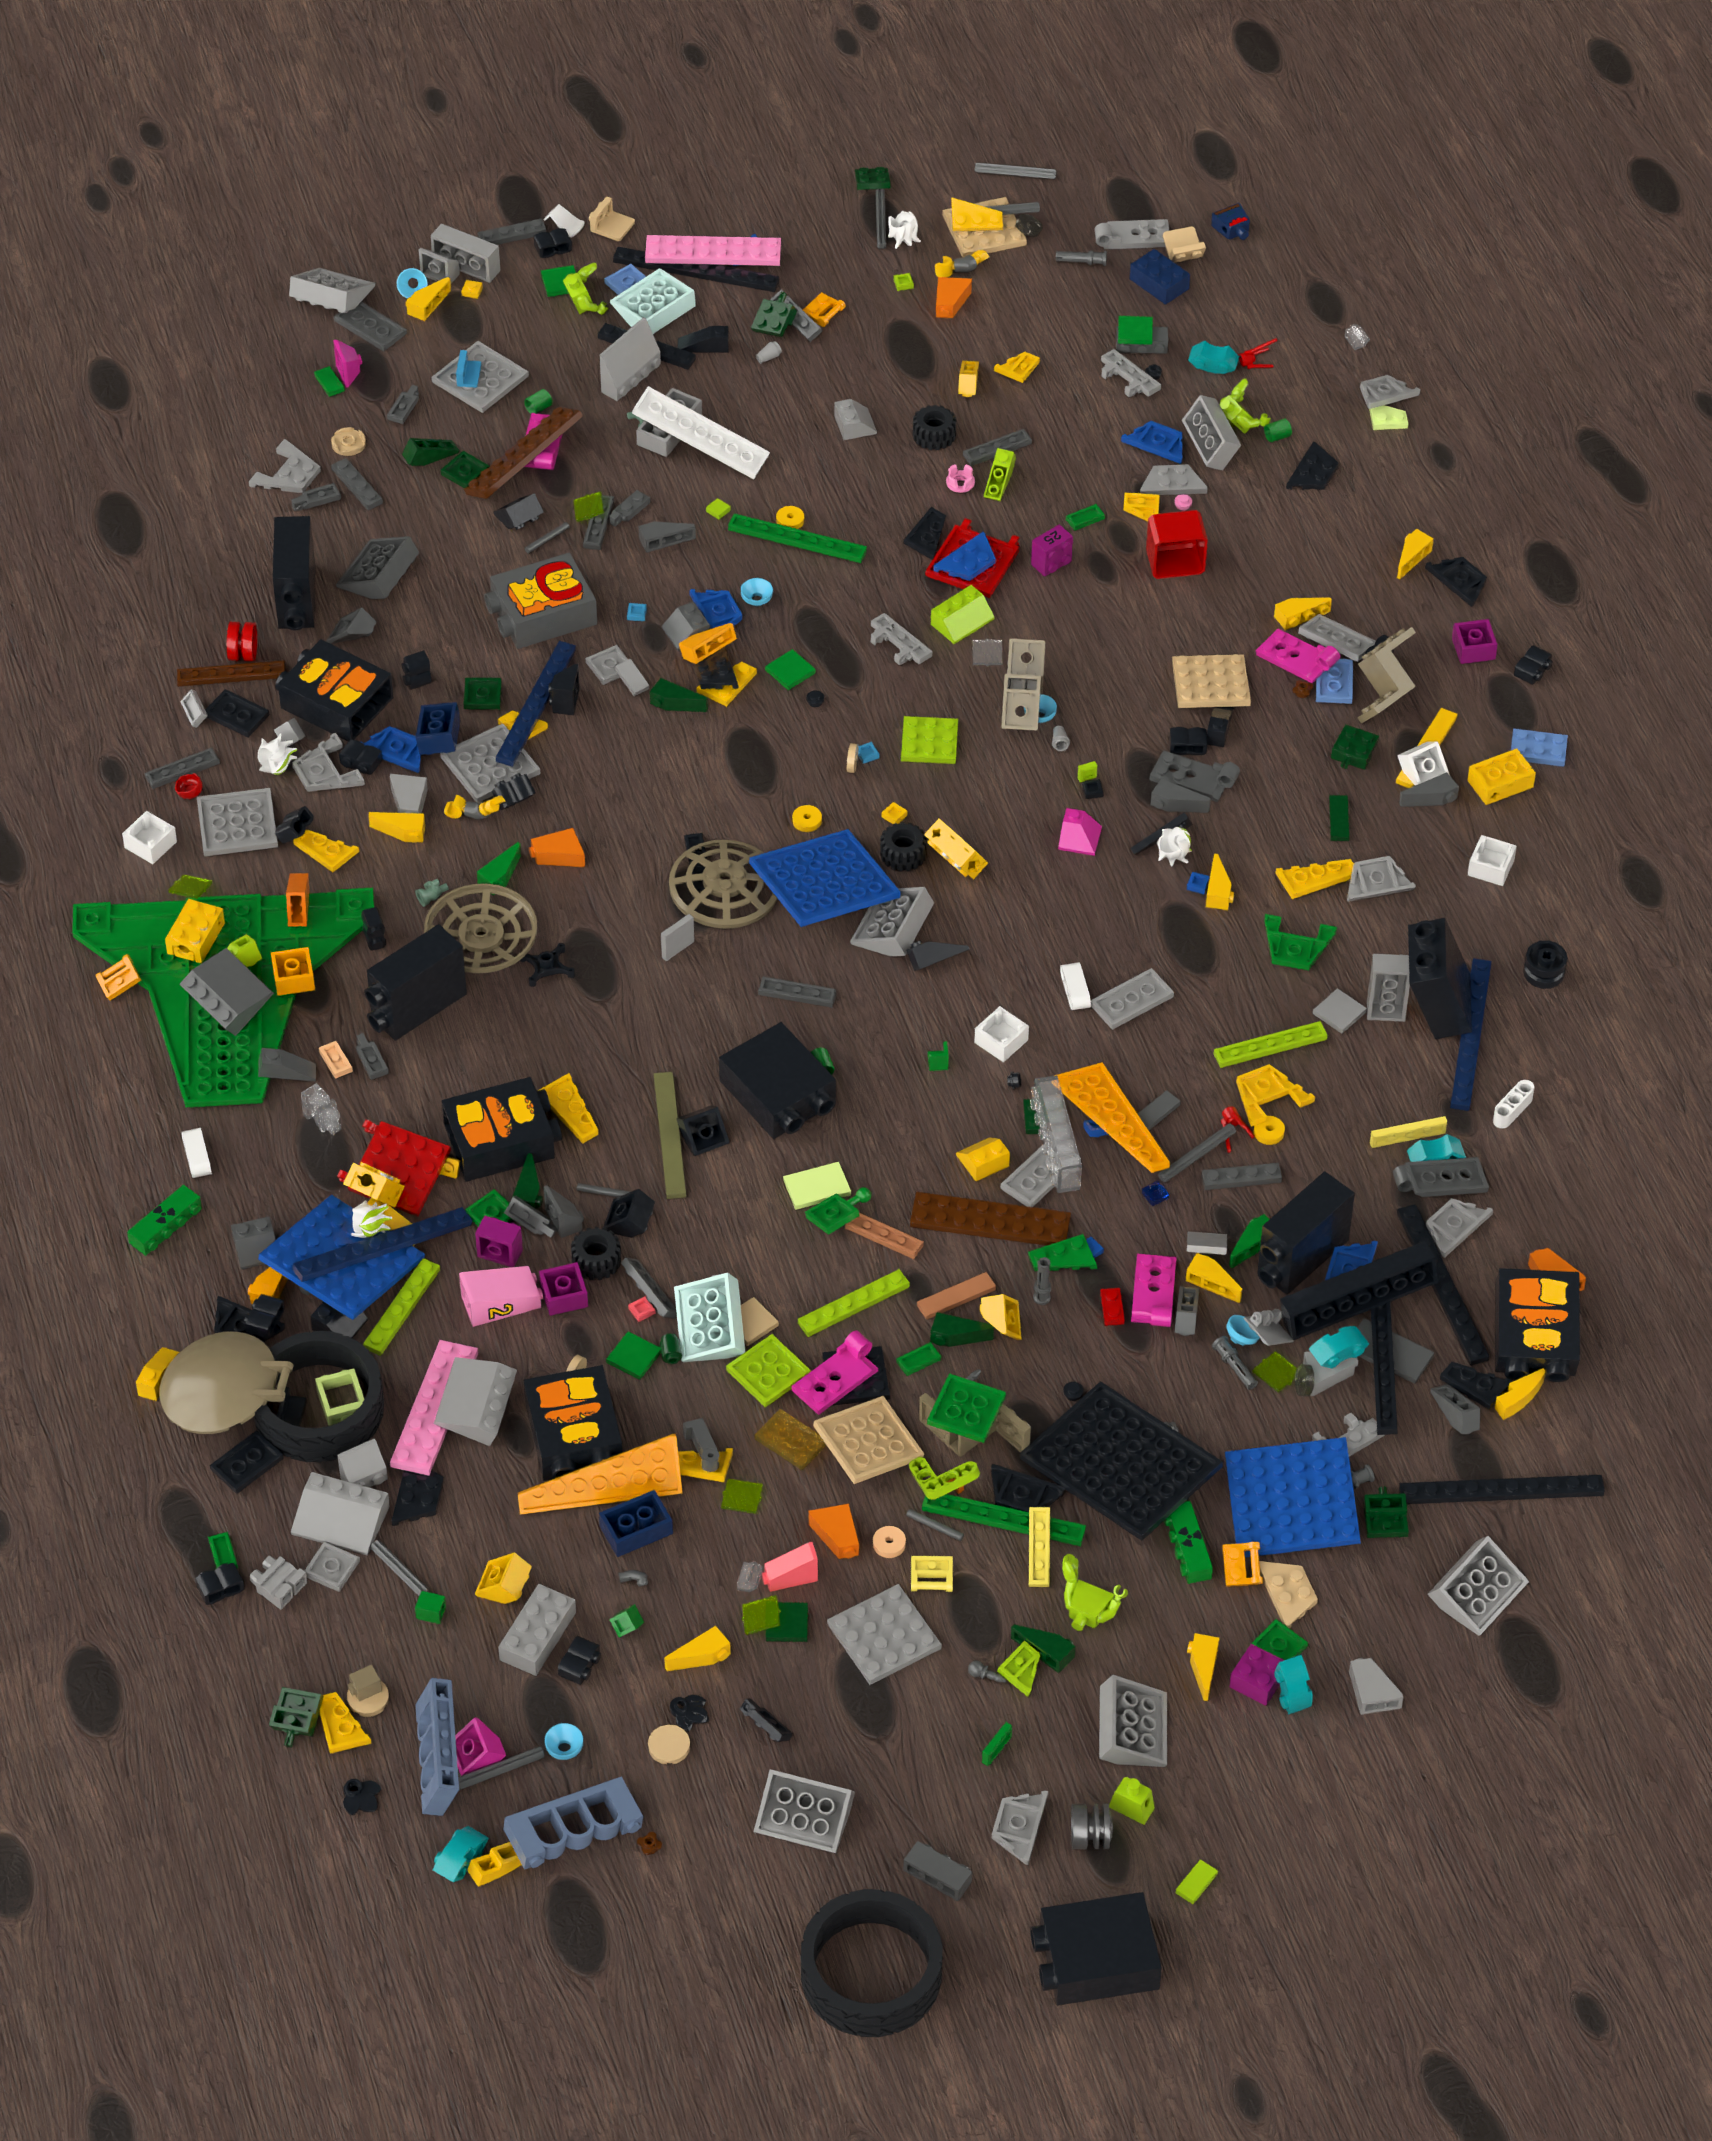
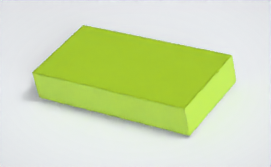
M1200 1859L1177 1887L1175 1893L1191 1904H1194L1217 1876L1218 1870Z

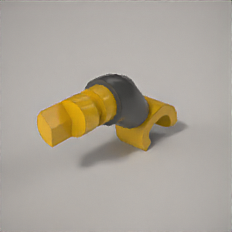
M977 250L971 255L956 258L954 261L950 257L943 256V263L935 264L936 276L949 277L952 275L953 270L963 273L971 272L976 269L979 263L989 258V255L984 250Z
M456 794L454 802H447L444 813L446 816L456 819L461 817L464 812L465 816L482 820L489 817L491 813L498 811L499 804L506 801L502 796H497L486 802L467 801L466 803L463 797Z

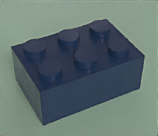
M1156 249L1142 256L1130 266V280L1165 305L1189 290L1190 274Z
M457 702L421 705L416 731V741L420 755L456 751L461 722Z
M655 1490L599 1513L600 1528L617 1557L673 1534L672 1519Z

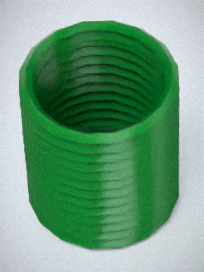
M541 389L526 398L524 403L530 414H538L553 404V400L547 390Z
M1284 418L1265 425L1264 433L1267 440L1272 443L1291 436L1292 428L1290 422Z
M816 1048L810 1052L831 1075L834 1073L835 1068L827 1049Z

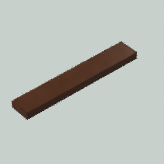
M285 660L177 669V685L179 687L277 679L283 671H286Z

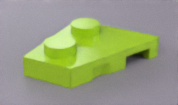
M1024 1641L1000 1665L997 1672L1028 1697L1032 1690L1040 1653Z

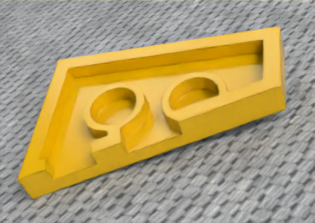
M951 198L952 231L1003 230L1001 211Z
M740 662L732 667L738 682V689H733L732 685H723V689H701L698 686L697 693L727 707L757 674V669L744 662Z
M307 829L301 837L293 840L295 846L332 873L359 853V847L353 845L350 847L344 845V842L339 840L335 842L327 839L325 835Z
M726 1448V1451L719 1452V1468L714 1472L703 1470L701 1466L702 1459L699 1453L695 1451H679L680 1475L724 1482L733 1455V1448Z
M337 1692L323 1695L319 1714L330 1754L371 1744L370 1737L362 1730L361 1725L351 1715L348 1707Z

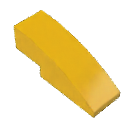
M1544 1368L1509 1383L1508 1392L1496 1398L1495 1410L1503 1420L1520 1411L1534 1398L1544 1382Z
M508 1842L491 1848L490 1853L472 1859L467 1871L479 1887L506 1875L522 1864L511 1843Z

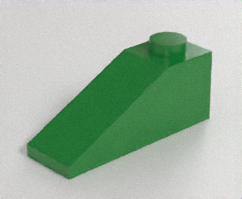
M515 843L478 870V884H494L506 887L521 857L520 843Z
M1265 1214L1253 1218L1246 1227L1230 1255L1229 1266L1231 1268L1260 1252L1262 1226L1270 1220Z

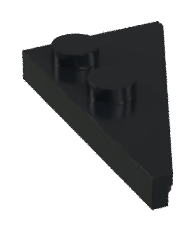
M1184 812L1130 849L1136 855L1157 844V841L1162 836V829H1173L1175 827L1186 829L1193 824Z

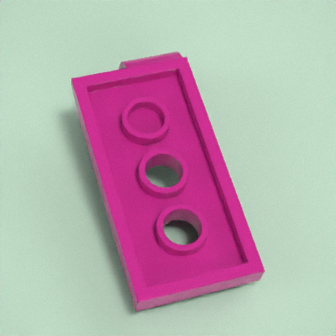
M531 413L526 435L529 434L531 429L536 428L544 418L550 415ZM562 435L524 467L554 470Z
M1277 629L1256 649L1257 656L1310 683H1313L1324 671H1328L1340 659L1339 652L1333 646L1325 648L1318 645L1316 648L1280 629Z
M1137 1254L1131 1322L1171 1327L1176 1257ZM1152 1271H1157L1160 1273V1275L1153 1276L1150 1273ZM1156 1287L1159 1290L1156 1292H1152L1149 1290V1288Z
M858 1330L853 1331L847 1336L845 1342L837 1348L836 1354L792 1385V1391L820 1415L878 1372V1368L865 1357L870 1352L872 1343ZM832 1376L840 1377L838 1381L831 1380L830 1378ZM817 1387H823L825 1388V1391L817 1392L815 1389Z

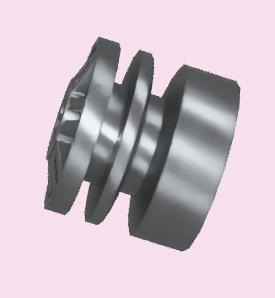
M1072 1804V1849H1087L1088 1840H1093L1094 1848L1099 1849V1839L1103 1840V1849H1109L1113 1833L1109 1804H1103L1102 1813H1099L1098 1804H1094L1092 1814H1088L1086 1804Z

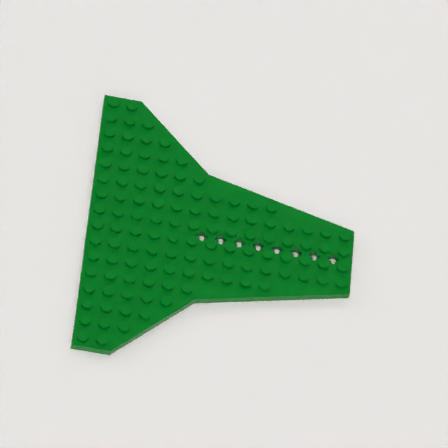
M373 888L337 889L336 892L309 893L307 926L289 927L286 895L261 896V894L191 897L181 901L73 904L72 933L73 938L112 966L122 960V957L126 954L132 959L133 965L141 978L138 984L149 992L185 1108L263 1103L270 1082L268 1077H258V1060L261 1049H280L297 994L277 996L271 952L309 947L312 971H315L363 931L361 913L365 909L374 907ZM188 899L223 908L225 924L202 963L246 934L255 940L262 959L257 961L255 965L247 968L274 994L236 1036L228 1030H220L223 1026L180 985L183 979L201 963L196 962V960L191 961L177 957L175 954H167L165 938ZM222 1041H226V1045L220 1044H222ZM222 1056H226L227 1058L226 1060H220L222 1059ZM222 1071H226L227 1073L226 1075H220L222 1074ZM222 1086H226L227 1088L226 1090H220L222 1089Z

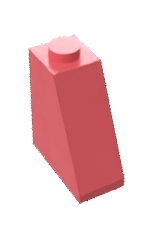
M813 1542L804 1544L764 1564L765 1572L762 1573V1580L764 1585H768L770 1592L818 1581V1558Z

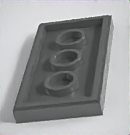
M360 302L355 309L349 310L347 313L339 312L334 316L335 322L383 352L407 334V329L363 302Z
M1364 1318L1358 1329L1369 1345L1359 1357L1374 1364L1371 1321ZM1392 1332L1394 1374L1416 1384L1433 1359L1435 1352Z

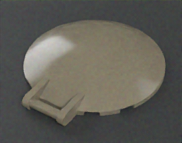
M241 1332L211 1334L185 1347L170 1362L160 1384L161 1406L169 1420L185 1431L196 1434L225 1432L230 1430L229 1427L238 1423L242 1425L255 1416L254 1412L261 1405L264 1406L267 1401H284L286 1395L284 1391L289 1373L292 1372L294 1365L288 1361H275L270 1349L261 1340L252 1335ZM281 1373L277 1390H274L278 1374Z

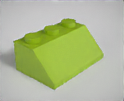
M972 585L931 610V625L953 644H956L994 620V615L984 595Z

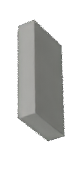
M631 659L615 666L616 672L633 696L649 689L650 685Z
M191 689L180 702L191 725L197 728L208 715L197 692Z

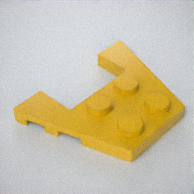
M1270 1064L1237 1076L1236 1079L1251 1127L1265 1122L1267 1119V1115L1260 1108L1262 1104L1288 1094L1300 1108L1315 1102L1313 1094H1307L1303 1091V1087L1288 1081L1286 1075Z

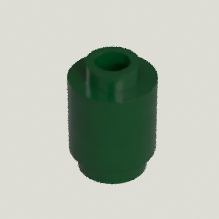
M675 1334L663 1335L660 1341L662 1359L665 1363L676 1364L682 1359L680 1341Z

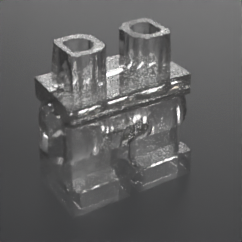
M317 1083L301 1093L302 1110L305 1118L313 1117L316 1125L319 1126L322 1132L328 1130L334 1135L341 1130V1124L338 1122L340 1113L337 1111L336 1101L334 1099L330 1100L327 1093Z

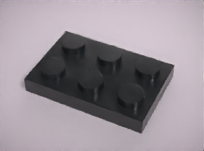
M226 689L205 709L208 715L206 718L247 738L270 715L268 709Z
M256 1430L210 1465V1470L238 1494L284 1458L283 1454Z

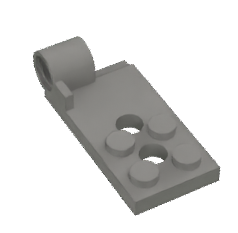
M1168 219L1108 221L1107 223H1100L1095 227L1096 243L1104 247V249L1166 247L1163 233L1169 231Z

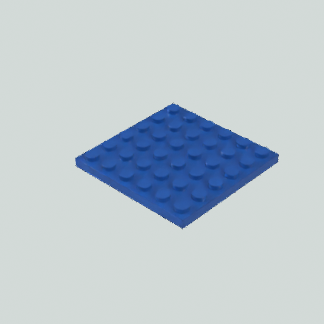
M849 829L749 857V864L800 927L900 898L901 895L900 890Z
M331 1194L259 1254L258 1260L354 1320L416 1267L425 1257V1254L417 1248L409 1246L301 1282L292 1270L293 1263L368 1239L351 1236L352 1233H355L352 1218L353 1208ZM380 1231V1232H378L377 1234H375L374 1236L383 1234V1232Z
M1346 1437L1225 1452L1236 1544L1259 1542V1556L1361 1544ZM1244 1551L1245 1557H1251L1250 1551Z

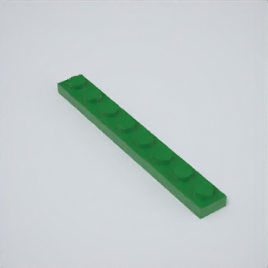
M735 513L728 524L729 531L862 563L867 552V546Z
M949 1494L932 1500L925 1496L922 1504V1511L1029 1535V1512ZM1050 1517V1540L1077 1546L1082 1545L1086 1525Z

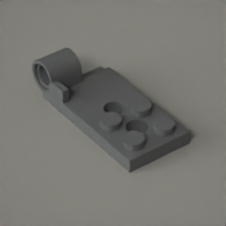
M1163 750L1150 774L1149 780L1158 783L1162 778L1218 802L1224 789L1231 788L1240 773V768L1232 762H1226L1224 765L1214 762L1213 766ZM1170 769H1175V770H1177V771H1175V772H1170L1169 770H1170ZM1187 775H1193L1195 777L1189 778L1187 777Z
M1478 1157L1405 1162L1404 1165H1400L1393 1170V1176L1399 1191L1408 1192L1413 1190L1415 1195L1421 1197L1485 1193L1489 1189ZM1460 1174H1464L1469 1178H1464ZM1442 1175H1446L1450 1179H1445Z

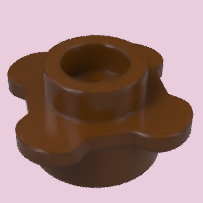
M1298 680L1292 691L1296 696L1306 698L1309 696L1310 690L1313 689V685Z
M649 1832L645 1837L637 1839V1844L641 1846L645 1855L654 1854L662 1848V1842L658 1841L655 1832Z

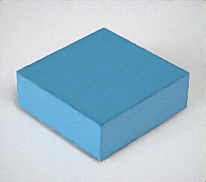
M629 603L627 620L645 621L647 604Z
M872 742L858 746V757L863 764L879 759L880 754Z

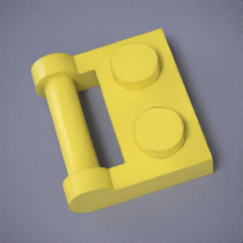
M911 1556V1591L946 1590V1592H953V1556ZM917 1578H946V1582L917 1581Z

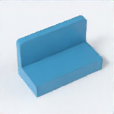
M460 350L456 371L457 386L476 388L478 387L481 361H468L467 350Z

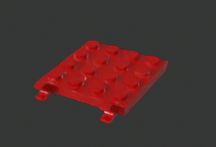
M965 518L961 526L955 525L926 569L925 576L961 589L972 585L984 597L990 598L1019 553L1018 540L1020 537L1012 535L1007 543L986 535L996 558L995 564L971 581L949 576V572L939 570V573L935 572L934 565L980 534L971 530L972 526L969 525L972 520Z
M365 1120L362 1126L365 1128L364 1131L374 1134L360 1163H365L400 1179L399 1184L405 1187L394 1208L419 1216L452 1150L451 1147L383 1121L378 1126L369 1120ZM339 1171L337 1177L340 1178V1182L344 1183L348 1172ZM347 1187L349 1191L371 1199L370 1196H367L355 1189Z

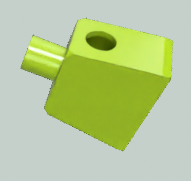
M1124 1777L1111 1799L1109 1808L1145 1825L1155 1808L1152 1790L1140 1784L1139 1780L1135 1778Z

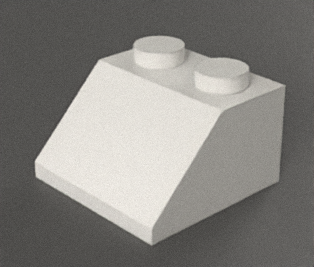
M1438 741L1425 742L1397 755L1404 774L1415 786L1446 772L1449 774Z

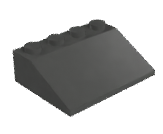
M410 536L370 539L337 582L336 586L337 588L370 599H385L389 596L393 587L397 585L401 576L406 573L410 564L415 561L419 551Z
M227 948L194 968L180 983L208 1013L235 1036L274 994Z

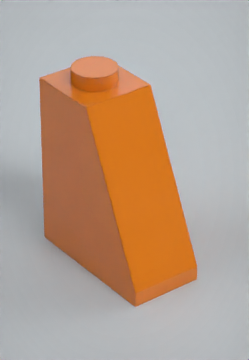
M938 277L936 317L953 318L971 295L972 279Z
M573 828L531 839L529 853L531 858L535 859L537 865L585 866V854Z
M290 873L286 890L288 927L307 926L310 891L309 873Z
M1549 1248L1538 1249L1530 1253L1528 1266L1531 1270L1579 1272ZM1579 1272V1291H1582L1585 1287L1586 1277Z
M849 1504L808 1511L809 1526L838 1559L852 1558L859 1555V1542Z

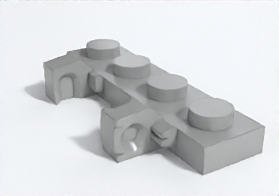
M1115 349L1101 356V361L1105 364V367L1102 368L1101 376L1106 379L1107 377H1112L1113 374H1119L1127 380L1129 386H1125V395L1128 397L1134 396L1137 392H1143L1149 397L1161 390L1159 382Z
M883 613L871 620V626L875 629V632L871 634L870 642L876 646L877 643H882L883 640H889L900 649V653H895L894 661L898 665L912 659L916 663L921 664L932 657L933 651L887 614Z
M1349 1413L1344 1417V1424H1347L1349 1428L1347 1433L1339 1438L1346 1437L1348 1455L1351 1456L1385 1435H1377V1422L1374 1418L1363 1422L1362 1420L1358 1421L1352 1413ZM1319 1431L1312 1435V1441L1326 1440L1324 1436L1319 1434Z

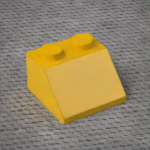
M989 1137L956 1152V1156L975 1181H979L1009 1167L1010 1152L998 1138Z
M1004 1294L981 1298L980 1313L983 1318L1002 1334L1016 1340H1022L1018 1300Z
M515 1552L488 1561L475 1595L503 1604L517 1601L522 1595V1589L529 1578L532 1566Z

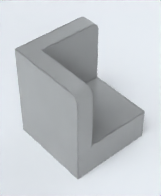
M295 718L274 729L277 736L281 733V742L293 740V743L287 747L305 737Z

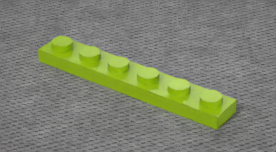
M1321 1021L1216 1048L1213 1054L1220 1068L1327 1040V1033Z
M424 1258L420 1261L367 1337L363 1346L379 1356L383 1354L439 1273L440 1265Z
M898 1269L798 1318V1325L807 1337H810L909 1288L910 1282Z

